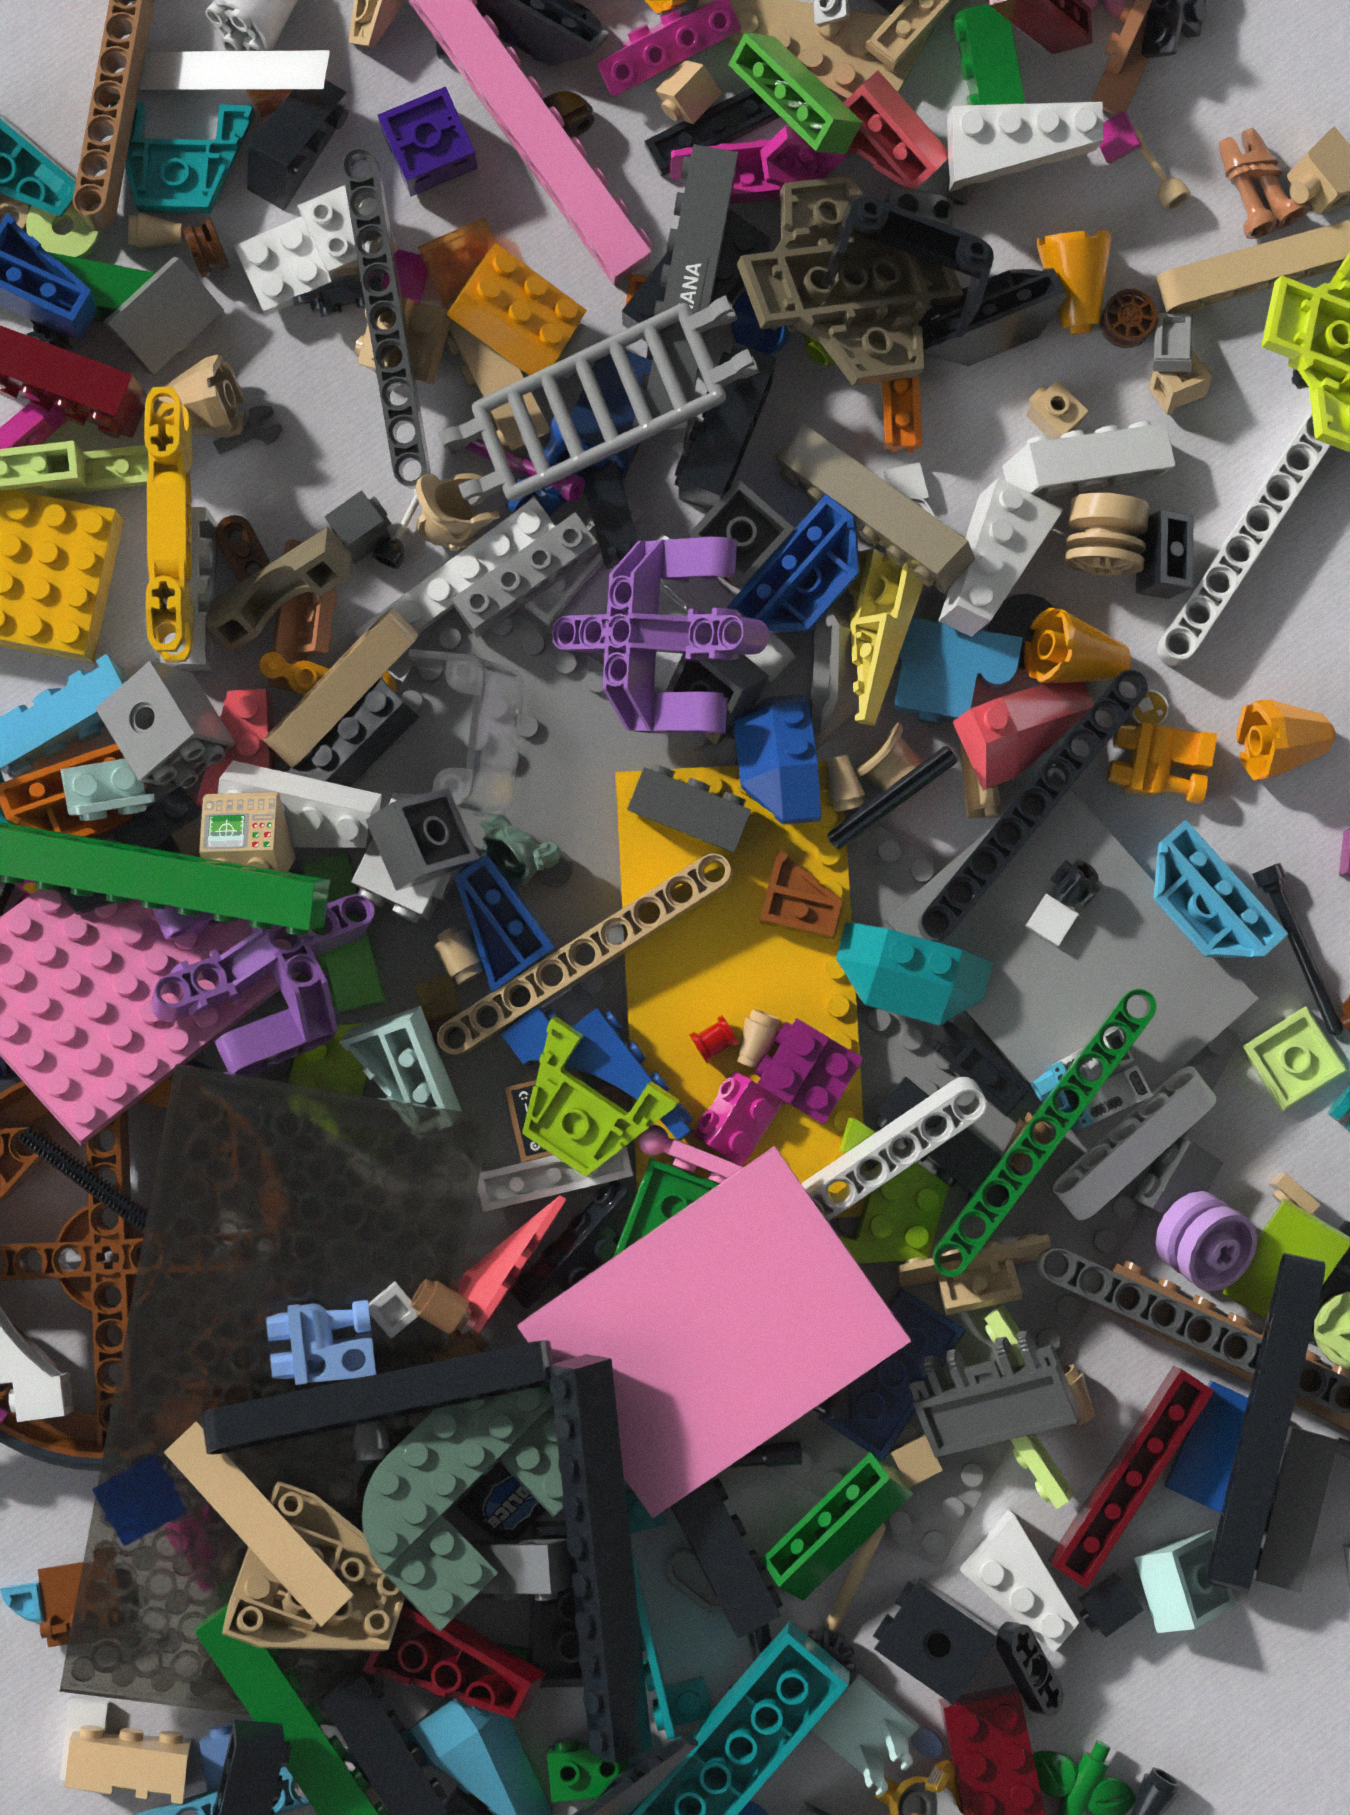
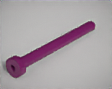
M477 439L464 448L491 460L483 440ZM504 450L512 470L528 477L537 474L531 461ZM571 474L548 486L560 490L564 499L576 502L584 491L585 481L582 477Z

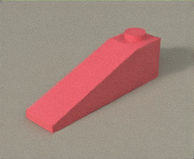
M1084 682L1044 683L973 707L955 719L953 724L984 791L1018 777L1079 722L1094 703Z
M562 1195L558 1196L467 1270L461 1279L456 1275L453 1276L447 1287L469 1299L468 1309L472 1313L466 1325L478 1333L485 1330L568 1199Z

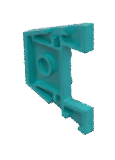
M118 102L111 103L110 107L115 106ZM137 102L125 168L134 204L138 212L211 214L255 117L253 106L219 104L217 133L214 140L144 138L147 109L143 102Z

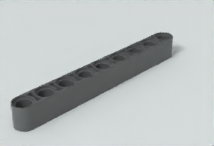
M356 147L345 154L342 160V170L392 469L395 478L400 484L410 489H416L417 480L424 474H431L382 173L374 155L365 148ZM360 160L369 161L371 168L365 176L356 177L353 175L354 164ZM366 198L377 200L376 210L370 215L359 213V205ZM370 237H383V246L379 252H366L365 244ZM380 273L389 275L390 283L385 290L374 291L372 289L371 283L376 275ZM385 311H392L396 314V322L389 329H381L378 326V318ZM391 349H399L402 352V361L396 367H387L384 363V356ZM398 386L407 387L409 391V397L402 405H394L390 400L392 390ZM406 423L412 424L415 428L414 438L410 442L400 443L396 437L398 428ZM417 461L421 465V474L416 480L407 481L403 476V468L408 462Z
M1055 1247L1047 1248L1038 1256L1036 1263L1037 1271L1046 1281L1254 1375L1262 1341L1261 1338L1068 1250ZM1059 1254L1065 1260L1066 1266L1061 1275L1054 1277L1047 1270V1262L1050 1257ZM1089 1271H1096L1101 1278V1284L1098 1290L1089 1293L1083 1287V1278ZM1131 1287L1136 1293V1302L1131 1308L1124 1309L1119 1303V1294L1124 1288ZM1166 1303L1172 1310V1317L1168 1323L1160 1325L1155 1320V1310L1159 1305ZM1197 1320H1203L1208 1329L1207 1335L1201 1341H1195L1190 1332L1191 1326ZM1238 1336L1243 1342V1350L1240 1355L1232 1358L1227 1352V1343L1231 1338ZM1305 1359L1302 1372L1310 1369L1314 1374L1315 1380L1312 1387L1308 1390H1303L1299 1385L1297 1395L1328 1410L1343 1415H1350V1400L1344 1406H1338L1335 1401V1393L1338 1388L1347 1386L1350 1391V1379Z

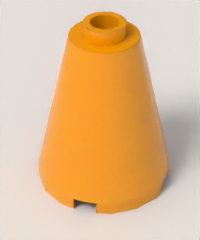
M1086 230L1045 236V240L1036 239L1043 269L1054 268L1066 293L1067 298L1057 311L1062 328H1070V335L1092 333V326L1100 323L1112 240L1111 231L1097 230V236L1090 237Z
M1048 608L1042 611L1030 627L1031 630H1035L1032 641H1025L1024 665L1027 674L1031 678L1037 679L1038 682L1045 684L1113 681L1121 672L1129 670L1132 664L1130 650L1127 645L1063 609Z

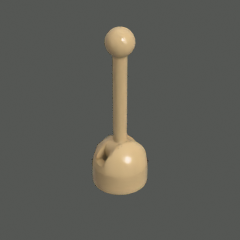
M1135 129L1142 144L1139 150L1161 181L1158 189L1159 201L1166 211L1178 207L1188 199L1191 192L1180 179L1166 177L1143 142L1142 132L1139 129Z

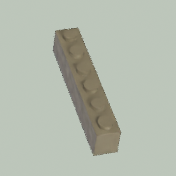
M806 424L775 455L781 468L779 475L788 485L793 488L799 485L806 490L807 497L816 505L827 493L855 517L856 528L859 529V534L867 543L874 547L877 544L881 545L886 549V554L892 561L901 567L907 564L914 570V575L926 586L930 587L934 584L945 592L975 560L968 540Z

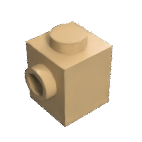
M684 60L655 90L663 102L661 108L669 118L674 121L681 120L694 124L723 93L703 64Z
M1056 380L1049 388L1042 385L1029 398L1028 401L1032 405L1026 416L1045 435H1048L1051 440L1061 438L1063 434L1074 431L1084 421L1089 411Z

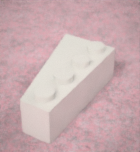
M1103 102L952 106L947 116L949 192L962 189V187L974 183L994 180L996 177L1013 172L1019 173L1030 170L1032 167L1045 163L1051 164L1096 151L1103 141Z
M234 760L219 778L218 794L279 792L293 847L366 848L372 838L366 819L380 811L382 794Z

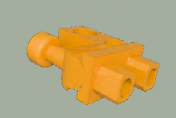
M1142 722L1137 727L1121 726L1114 734L1113 747L1131 751L1129 763L1112 760L1108 767L1106 781L1124 787L1123 793L1137 794L1146 797H1153L1161 792L1184 794L1187 802L1201 805L1205 798L1208 777L1192 774L1188 780L1171 775L1170 769L1171 766L1205 772L1211 768L1218 734L1205 731L1198 733L1147 722Z

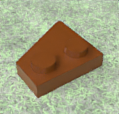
M778 850L759 917L760 923L834 940L844 906L843 900L830 889L822 886L818 879L807 870L804 871L784 851Z

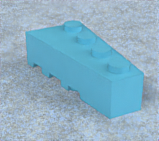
M105 654L96 660L99 667L95 670L87 672L78 670L67 677L69 681L63 689H46L36 695L33 699L34 706L28 709L26 705H21L1 716V772L6 775L11 773L13 776L21 775L34 767L33 762L45 756L47 759H51L67 751V745L78 739L84 742L98 736L101 733L100 728L104 727L105 724L95 708L128 680L122 667L108 654Z

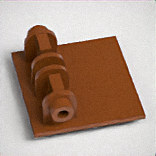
M115 1557L38 1569L44 1622L40 1623V1635L42 1639L47 1638L48 1648L126 1635Z

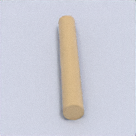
M882 1524L860 1546L824 1623V1626L830 1628L831 1631L838 1632L887 1528L886 1525Z

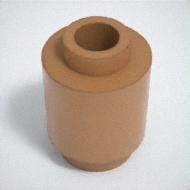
M428 1279L422 1282L410 1303V1307L417 1310V1316L447 1334L452 1333L454 1329L461 1331L472 1313L468 1309L469 1299L439 1281L433 1283Z

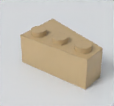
M82 1726L80 1731H73L70 1737L64 1788L113 1794L114 1790L136 1792L135 1798L148 1799L150 1793L171 1794V1803L183 1804L191 1738H183V1733L177 1731H161L159 1736H145L143 1730L135 1728H124L120 1730V1734L104 1733L103 1727Z

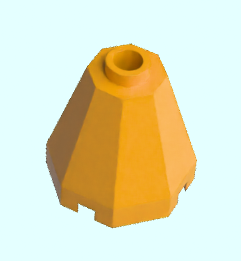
M1270 699L1254 701L1251 705L1242 707L1236 729L1237 743H1244L1245 752L1239 753L1240 763L1254 781L1273 778L1329 752L1331 745L1335 741L1334 726L1324 714Z

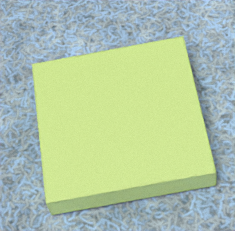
M1307 1006L1299 1009L1240 1046L1281 1111L1286 1110L1348 1071Z

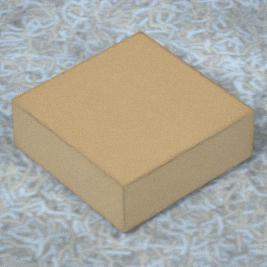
M925 1434L890 1451L909 1488L943 1471L937 1457H934Z

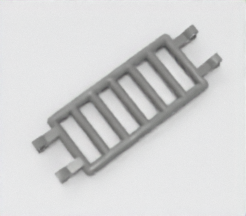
M726 295L695 314L692 313L688 304L680 303L475 401L472 405L474 419L462 425L449 427L438 432L442 445L445 448L448 447L452 455L464 449L469 443L483 437L495 468L494 472L484 477L472 479L458 485L465 501L469 500L470 505L474 507L484 502L488 496L503 490L507 500L516 501L723 404L726 400L723 386L739 378H748L760 372L754 357L751 356L748 349L741 351L732 357L730 361L717 367L713 364L701 333L717 325H726L738 319ZM679 321L709 392L690 402H687L659 333L660 330ZM643 338L647 341L674 408L654 419L624 348ZM609 354L613 358L639 423V426L618 435L590 364ZM576 370L605 442L586 451L583 449L556 381ZM542 386L571 457L552 467L548 463L522 397ZM508 402L537 473L518 483L514 479L489 414L490 411Z

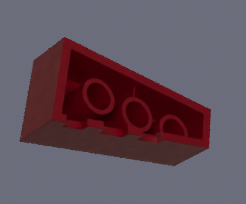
M406 1597L389 1649L387 1651H372L362 1670L373 1675L381 1674L394 1678L393 1681L401 1684H413L429 1689L431 1693L442 1697H454L465 1701V1704L512 1719L529 1709L546 1676L545 1672L456 1618L439 1633Z

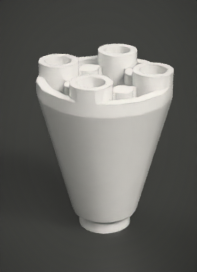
M214 0L205 10V14L222 35V45L227 51H272L298 0Z

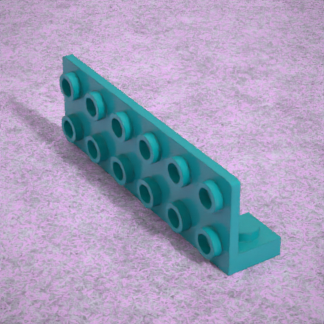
M634 1491L626 1492L630 1533L666 1525L664 1511L652 1518ZM631 1542L642 1652L646 1651L648 1660L643 1661L645 1681L648 1692L656 1690L658 1698L652 1700L657 1730H665L667 1740L675 1738V1726L703 1720L712 1710L703 1676L665 1685Z

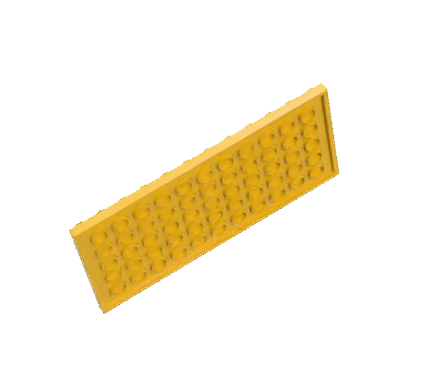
M817 761L821 822L784 825L774 817L773 813L762 807L741 788L738 765L671 769L675 771L673 779L687 784L689 778H693L710 785L709 793L723 798L724 793L728 792L746 800L744 807L751 809V812L734 853L627 811L642 771L615 772L622 909L710 853L724 856L733 871L732 881L724 890L625 953L629 1043L634 1041L647 1057L642 1063L652 1075L657 1071L670 1087L668 1093L679 1099L694 1119L689 1123L694 1132L698 1127L700 1117L709 1110L718 1096L720 1086L734 1071L755 1083H758L760 1077L755 1075L756 1068L737 1061L740 1055L739 1051L745 1017H750L752 1009H757L780 1018L781 1022L778 1027L780 1029L786 1021L793 1024L795 1019L798 1018L860 1056L856 991L836 960L845 922H852L847 845L837 850L827 837L828 832L845 820V811L835 813L833 804H829L828 767L826 761ZM778 850L784 851L804 871L807 870L818 879L822 886L830 889L843 900L844 906L834 940L760 923L759 917ZM719 863L710 864L705 869V879L710 882L720 881L724 877L725 867ZM688 884L677 885L672 892L673 900L678 903L687 902L692 897L693 889ZM655 904L646 905L640 913L641 921L646 924L656 922L660 916V909ZM623 926L625 941L628 936V931L626 926ZM723 1015L739 1041V1045L736 1047L730 1045L712 1056V1061L706 1064L689 1034L693 1032L699 1034L717 1023V1018ZM774 1042L767 1055L773 1058L780 1044ZM860 1066L825 1125L780 1099L784 1102L743 1167L776 1146L797 1178L803 1183L844 1155L845 1152H841L839 1149L848 1118L859 1120L864 1124ZM632 1097V1104L634 1106L637 1100ZM660 1119L653 1124L664 1128L670 1139L677 1140ZM694 1132L682 1141L677 1140L736 1164L694 1137ZM638 1136L634 1139L637 1192L650 1158L682 1169L673 1165L675 1157L664 1152L654 1156L644 1153L638 1145ZM866 1161L861 1165V1170L867 1171ZM697 1166L693 1174L709 1179L711 1172ZM836 1181L829 1186L828 1191L838 1193L846 1187V1183ZM866 1196L834 1218L860 1217Z

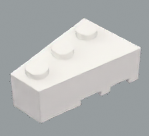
M1008 1509L959 1569L971 1582L1017 1622L1028 1625L1035 1637L1055 1653L1079 1622L1016 1516Z

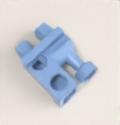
M368 1300L354 1301L351 1310H326L321 1305L315 1303L301 1306L300 1304L289 1305L288 1312L266 1318L268 1341L291 1339L292 1348L291 1352L270 1354L272 1378H295V1385L308 1382L353 1379L376 1375L371 1332L355 1334V1337L334 1340L332 1330L353 1325L358 1333L371 1331Z

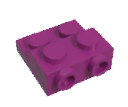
M798 1018L795 1019L793 1024L786 1021L775 1038V1042L780 1044L775 1055L772 1058L766 1054L755 1072V1075L760 1077L757 1084L825 1125L864 1058Z

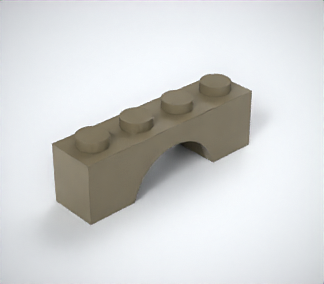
M326 527L212 600L209 605L206 628L230 653L260 635L271 616L292 598L306 592H314L320 597L349 579L352 553Z

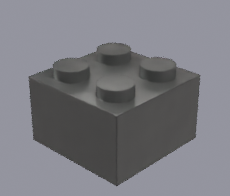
M738 479L688 534V538L726 537L736 539L735 575L727 578L742 590L795 528Z

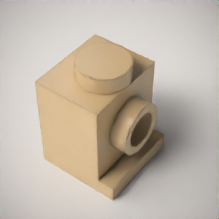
M1192 350L1191 372L1153 371L1148 389L1165 414L1169 415L1174 412V408L1207 396L1212 376L1207 364L1201 362Z

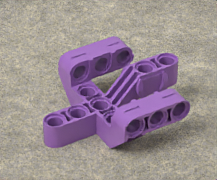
M699 537L637 541L609 574L607 614L562 616L556 620L552 629V640L558 649L587 654L604 653L602 689L626 730L660 734L726 733L728 698L724 697V693L654 692L656 652L686 654L685 659L689 661H702L709 658L736 660L739 659V655L758 654L768 644L769 630L766 624L761 620L742 617V614L734 609L712 608V614H707L698 609H688V617L658 615L660 579L689 582V578L718 581V577L734 576L737 552L736 539Z
M359 894L349 895L327 903L325 927H322L327 932V935H317L312 930H310L309 935H293L285 932V926L274 924L272 929L251 927L253 933L225 953L215 949L210 951V958L191 965L185 960L175 966L171 974L161 978L157 982L152 996V1012L158 1019L166 1022L176 1021L187 1016L195 1017L208 1008L227 1001L232 1003L241 999V992L272 972L289 1009L229 1031L215 1041L231 1079L245 1077L319 1048L331 1041L338 1029L328 982L315 956L364 937L374 917V906L367 897ZM165 905V909H152L166 940H173L194 933L196 936L202 934L203 929L222 922L214 920L213 913L201 911L199 916H190L177 913V907ZM346 914H356L362 919V922H353L348 919ZM275 940H287L292 945V948H281L276 944ZM302 973L309 981L305 983L294 980L291 974ZM200 980H208L216 988L205 990L199 986L198 982ZM167 993L174 994L180 1002L174 1004L167 1003L162 999L161 995Z

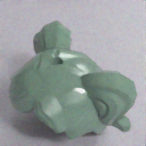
M494 814L488 821L481 820L479 822V825L485 831L481 855L489 851L514 886L527 885L537 870L542 871L544 868H552L561 858L563 852L557 844L549 841L538 845L529 833L513 826L502 814Z

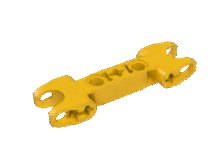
M153 387L146 398L144 441L149 457V472L147 474V564L149 584L146 588L147 637L157 653H160L166 663L186 662L190 657L194 643V607L190 599L192 513L189 470L193 461L192 425L190 414L173 387ZM167 396L174 400V403L162 402L155 414L153 406L158 398ZM169 412H173L171 415L165 417L166 414H168ZM172 633H176L173 641L165 644V638ZM184 638H185V642H186V643H185V648L183 649V651H181V652L178 653V654H170V653H168V652H177L178 649H179V647L182 645L183 640H184Z

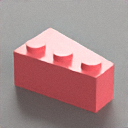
M879 70L843 102L863 122L847 152L852 155L857 153L874 164V169L901 186L912 190L917 189L948 159V149Z
M266 688L231 690L227 692L220 719L236 744L226 752V756L222 761L209 766L205 770L195 803L201 811L203 797L205 794H218L219 778L233 760L276 770L275 751L264 742V738L274 728L273 701L271 694Z

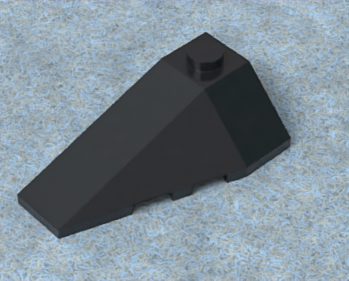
M179 786L149 805L146 811L139 813L106 841L201 857L199 851L202 811L183 787ZM59 886L58 892L76 915L93 911L95 908L118 903L107 901L106 894L94 892V896H78L70 893V887Z

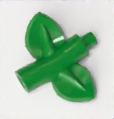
M1096 1740L1092 1752H1085L1078 1766L1071 1757L1060 1752L1047 1750L1034 1752L1033 1758L1040 1788L1046 1795L1062 1799L1058 1815H1087L1088 1810L1092 1815H1125L1132 1808L1136 1797L1130 1786L1117 1777L1105 1776L1110 1766L1106 1761L1111 1748L1109 1745Z

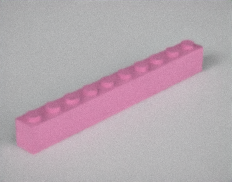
M408 0L611 283L616 285L648 262L651 255L650 247L652 246L649 237L642 228H634L628 219L630 212L624 202L619 197L613 199L606 189L608 182L598 167L593 169L584 158L587 156V153L580 141L575 136L570 139L562 128L565 125L563 118L555 107L548 108L541 99L543 92L539 84L532 76L526 78L519 68L521 61L516 52L509 45L506 48L497 38L499 31L495 23L488 15L482 17L475 7L478 4L477 0Z

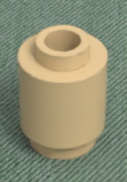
M453 926L437 935L439 942L433 947L450 979L455 978L457 984L461 985L485 972L477 946L468 929L459 930L457 926Z

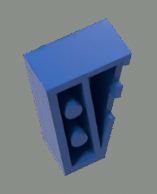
M7 213L0 224V305L74 340L80 341L97 312L91 290L58 259L55 260L42 248L41 243L33 236L30 237L16 224V220Z
M489 851L457 872L455 880L477 943V949L486 971L491 992H493L552 950L555 946V941Z

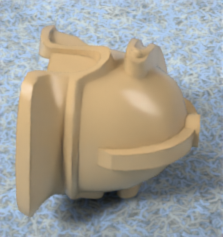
M463 473L454 475L452 479L439 480L434 474H424L419 478L416 484V493L422 509L421 515L417 519V530L421 538L435 546L449 547L451 551H463L482 537L483 527L489 525L493 520L499 519V510L477 514L476 510L463 499L458 485L483 476Z

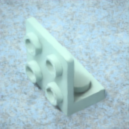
M126 759L60 769L68 814L79 815L80 821L107 818L106 810L116 808L118 814L123 815L146 811L145 803L155 802L154 794H145L144 783L137 779Z

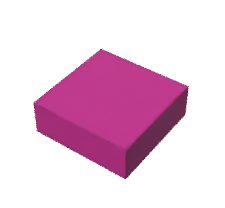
M1125 111L1103 123V141L1099 147L1108 164H1112L1142 146Z

